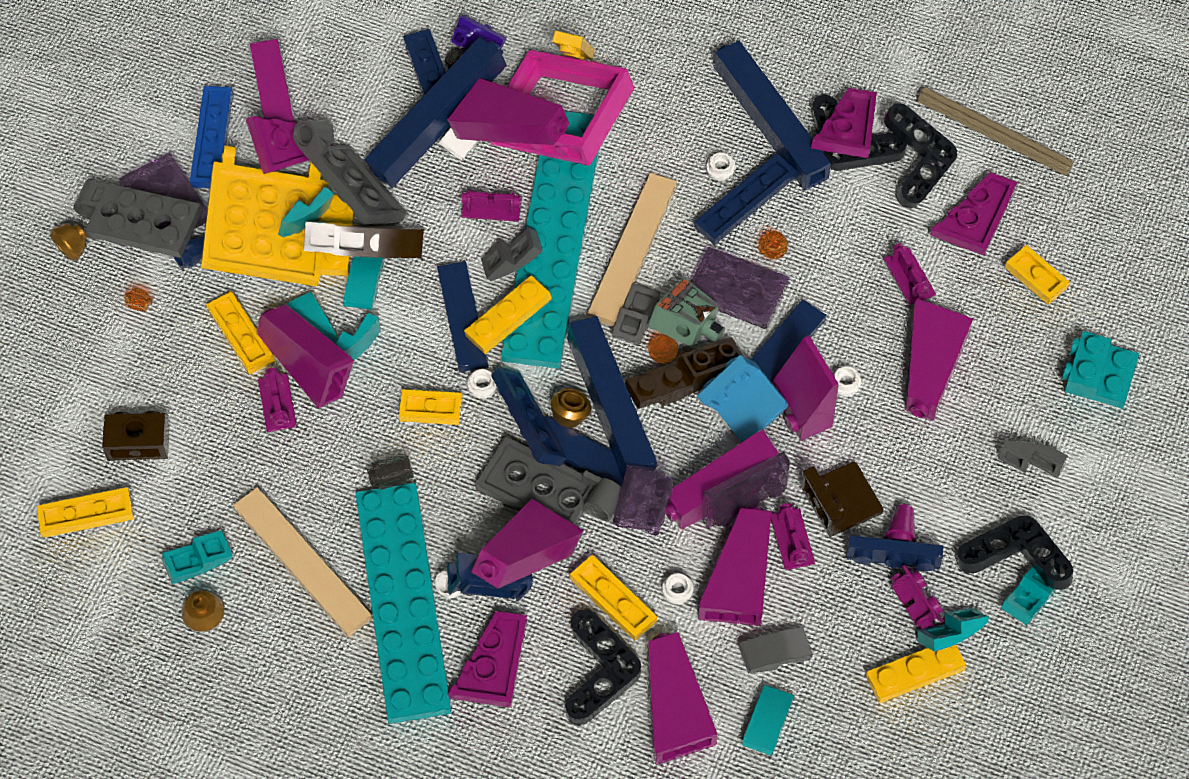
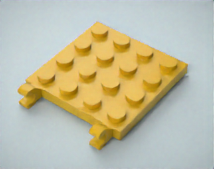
M224 145L221 163L213 162L200 268L317 287L320 281L322 252L304 251L305 229L287 237H281L278 233L282 220L298 200L309 207L324 187L328 189L329 183L320 179L321 173L311 161L310 167L307 169V177L274 171L263 174L262 169L234 165L236 147ZM326 212L317 221L325 222Z

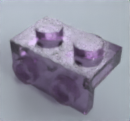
M627 465L612 523L617 527L641 529L647 531L652 536H658L660 528L665 521V509L668 498L672 494L673 478L660 468Z

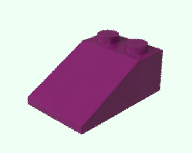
M809 335L803 338L773 382V385L788 402L787 408L783 411L786 425L791 433L795 432L800 441L833 427L839 386Z

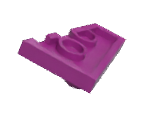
M848 88L836 105L832 116L823 124L821 132L816 134L812 140L811 149L868 158L877 92Z
M256 116L245 118L263 174L310 161L294 142L293 130L297 122H283L281 119L267 120Z
M990 172L968 193L966 199L949 211L948 216L940 224L937 223L931 229L930 235L985 256L1016 190L1017 182Z
M495 612L478 641V646L470 660H467L455 685L453 684L449 691V699L512 708L528 621L527 615Z

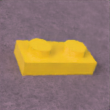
M1028 245L1011 257L1005 265V268L1047 305L1062 294L1070 284L1069 280Z
M402 389L399 421L460 425L462 393Z

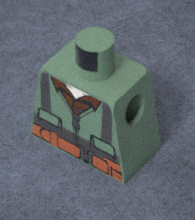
M684 277L655 305L648 327L688 346H693L702 335L713 342H717L725 331V327L713 321L719 308L718 304Z

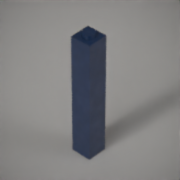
M479 37L364 159L369 169L377 178L393 188L450 127L447 119L477 80L481 78L492 82L505 69L507 64L502 56L504 52L498 44L493 41L488 43Z
M740 40L732 44H726L716 51L714 69L775 152L797 170V177L795 179L803 190L806 191L829 179L830 161L821 150L811 149L813 138Z
M595 316L570 322L567 341L625 485L646 483L650 479L655 478L657 460L599 319Z

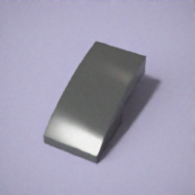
M528 227L510 245L500 241L481 259L486 278L493 281L509 275L528 264L543 252L537 231Z
M632 284L624 308L621 307L611 335L640 345L647 332L655 305L660 300V292Z
M1005 440L998 459L1024 473L1032 464L1059 478L1064 470L1068 455L1037 443Z
M803 627L769 633L746 640L738 645L748 674L773 671L781 664L808 661L813 656Z

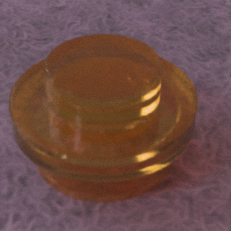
M769 231L761 237L759 251L768 259H779L787 253L788 241L782 233Z
M132 288L131 292H125L123 296L126 299L124 304L126 307L141 312L148 311V307L153 304V299L148 297L149 292L138 288Z
M661 334L651 340L648 352L655 362L669 363L677 357L678 344L673 338Z

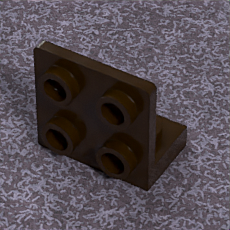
M851 462L820 476L814 466L803 471L801 488L829 537L883 513L884 508L857 462Z

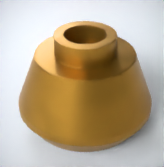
M66 223L52 228L50 232V238L70 261L80 258L87 246L84 240L88 236L78 224L72 226L70 223Z
M560 390L551 398L553 418L561 426L568 428L576 427L590 415L591 404L588 398L578 390Z
M196 591L189 595L184 602L181 610L182 619L185 625L194 631H209L218 626L222 621L224 605L217 595L207 591Z

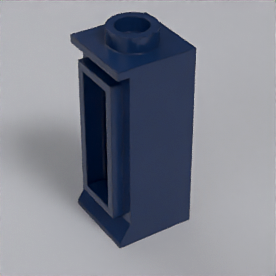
M457 553L456 564L449 563L447 565L449 595L460 591L461 594L510 599L516 597V601H520L530 591L533 584V575L530 574L499 589L472 573L479 555Z

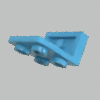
M742 355L731 359L725 365V370L716 378L709 380L704 385L703 391L697 395L704 405L715 409L741 442L755 433L764 430L788 406L787 400L754 361Z

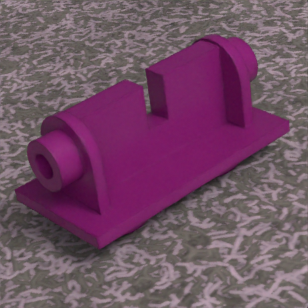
M472 190L462 192L463 207L461 218L519 222L522 196L515 195V193L489 194L472 192Z
M903 243L896 244L892 248L893 254L884 257L883 260L909 306L915 304L916 299L926 300L936 296L933 287L908 246H904Z
M276 368L266 369V374H264L262 379H258L267 433L297 427L288 374L281 375L280 372H277Z
M791 503L782 504L778 513L771 514V521L785 571L815 565L800 508L792 507Z
M906 565L902 566L906 574L898 573L891 578L893 583L891 587L902 604L905 605L914 599L915 603L906 608L916 627L921 629L933 627L932 621L935 619L942 624L945 623L940 615L944 609L934 595L929 597L924 587L928 584L918 570L913 572Z

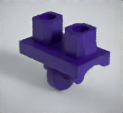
M466 15L460 16L451 39L453 44L468 50L481 37L488 43L491 41L495 42L502 49L507 39L506 37L493 31V27L488 24L482 25Z

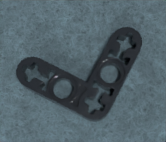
M821 95L813 101L812 118L817 134L821 132L823 124L827 120L825 119L824 110L820 109V107L825 106L829 110V119L838 104L832 96ZM886 133L871 137L870 149L873 151V154L868 156V158L838 153L842 159L837 160L836 156H833V152H822L830 161L831 170L843 171L900 161L906 154L907 144L894 133ZM894 144L895 148H898V150H893V148L889 147V145Z
M897 103L892 105L885 113V126L923 157L897 191L898 202L903 207L911 209L917 207L956 160L957 149L951 141L905 104ZM897 114L902 116L899 122L894 119ZM912 123L913 126L907 131L906 127ZM914 131H923L927 136V142H919L914 136ZM934 141L936 144L930 150L928 147ZM942 150L947 153L943 159L939 156ZM921 168L930 169L933 172L934 179H924L920 173ZM917 184L920 188L916 191L914 197L909 198L907 196L908 192Z
M1018 516L962 544L957 552L958 566L966 573L980 572L1021 552L1050 588L1055 590L1067 589L1073 582L1072 564L1041 525L1030 516ZM994 540H1002L1007 545L1004 548L995 549L990 546V543ZM1037 548H1046L1050 551V554L1046 557H1038L1033 551ZM1055 569L1059 574L1053 575V570Z
M586 609L579 610L572 616L571 632L577 641L604 668L566 700V717L571 723L576 725H584L590 722L634 685L641 676V661L594 612ZM580 621L583 623L590 621L591 631L595 634L593 639L591 633L586 628L579 629ZM601 641H611L615 649L609 654L599 652L597 645ZM619 654L620 661L625 666L633 665L632 674L627 671L623 674L621 673V664L617 661ZM600 682H607L613 689L610 694L601 696L595 692L594 688ZM586 693H589L592 700L585 706L586 713L582 714L580 711L573 713L574 704L578 706L584 705L588 701Z

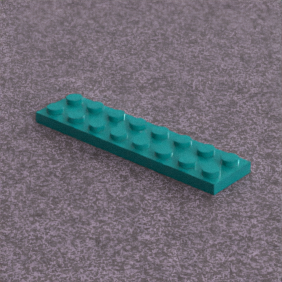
M416 483L355 492L388 724L452 714Z

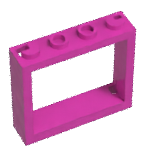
M529 50L508 84V88L530 95L542 76L608 89L609 91L582 137L563 134L554 145L491 142V144L590 166L635 88L628 70L619 66L599 64L595 61L589 62L570 56L564 57L548 52L543 53Z

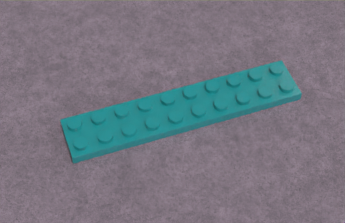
M564 111L569 121V126L564 134L582 137L594 115ZM600 149L590 166L539 155L525 230L530 227L537 231L543 252L517 270L514 289L528 277L532 276L550 292L552 300L504 339L501 354L502 362L561 369Z

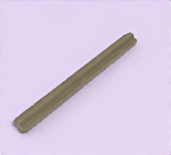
M924 87L918 96L919 103L1063 175H1068L1073 167V160L927 87Z

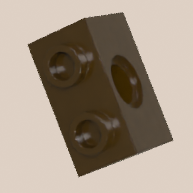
M146 411L140 414L116 412L104 415L102 448L107 461L168 459L170 426L166 414L157 411ZM135 432H142L136 437L131 436Z

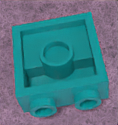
M1083 331L1081 339L1074 338L1070 355H1074L1075 359L1073 363L1067 362L1062 379L1068 381L1065 392L1123 409L1140 353L1112 346V339Z

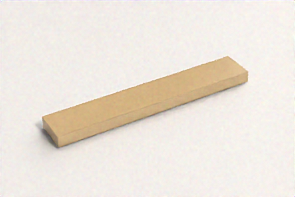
M653 173L649 174L588 311V318L597 316L599 322L615 326L621 307L624 308L631 286L635 284L677 188V181Z
M258 487L233 505L237 514L347 638L372 620L371 613Z

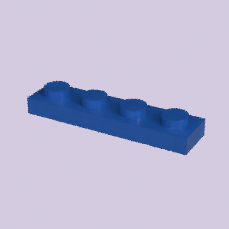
M204 86L190 175L191 188L210 189L213 162L221 163L224 145L227 142L233 100L232 87Z

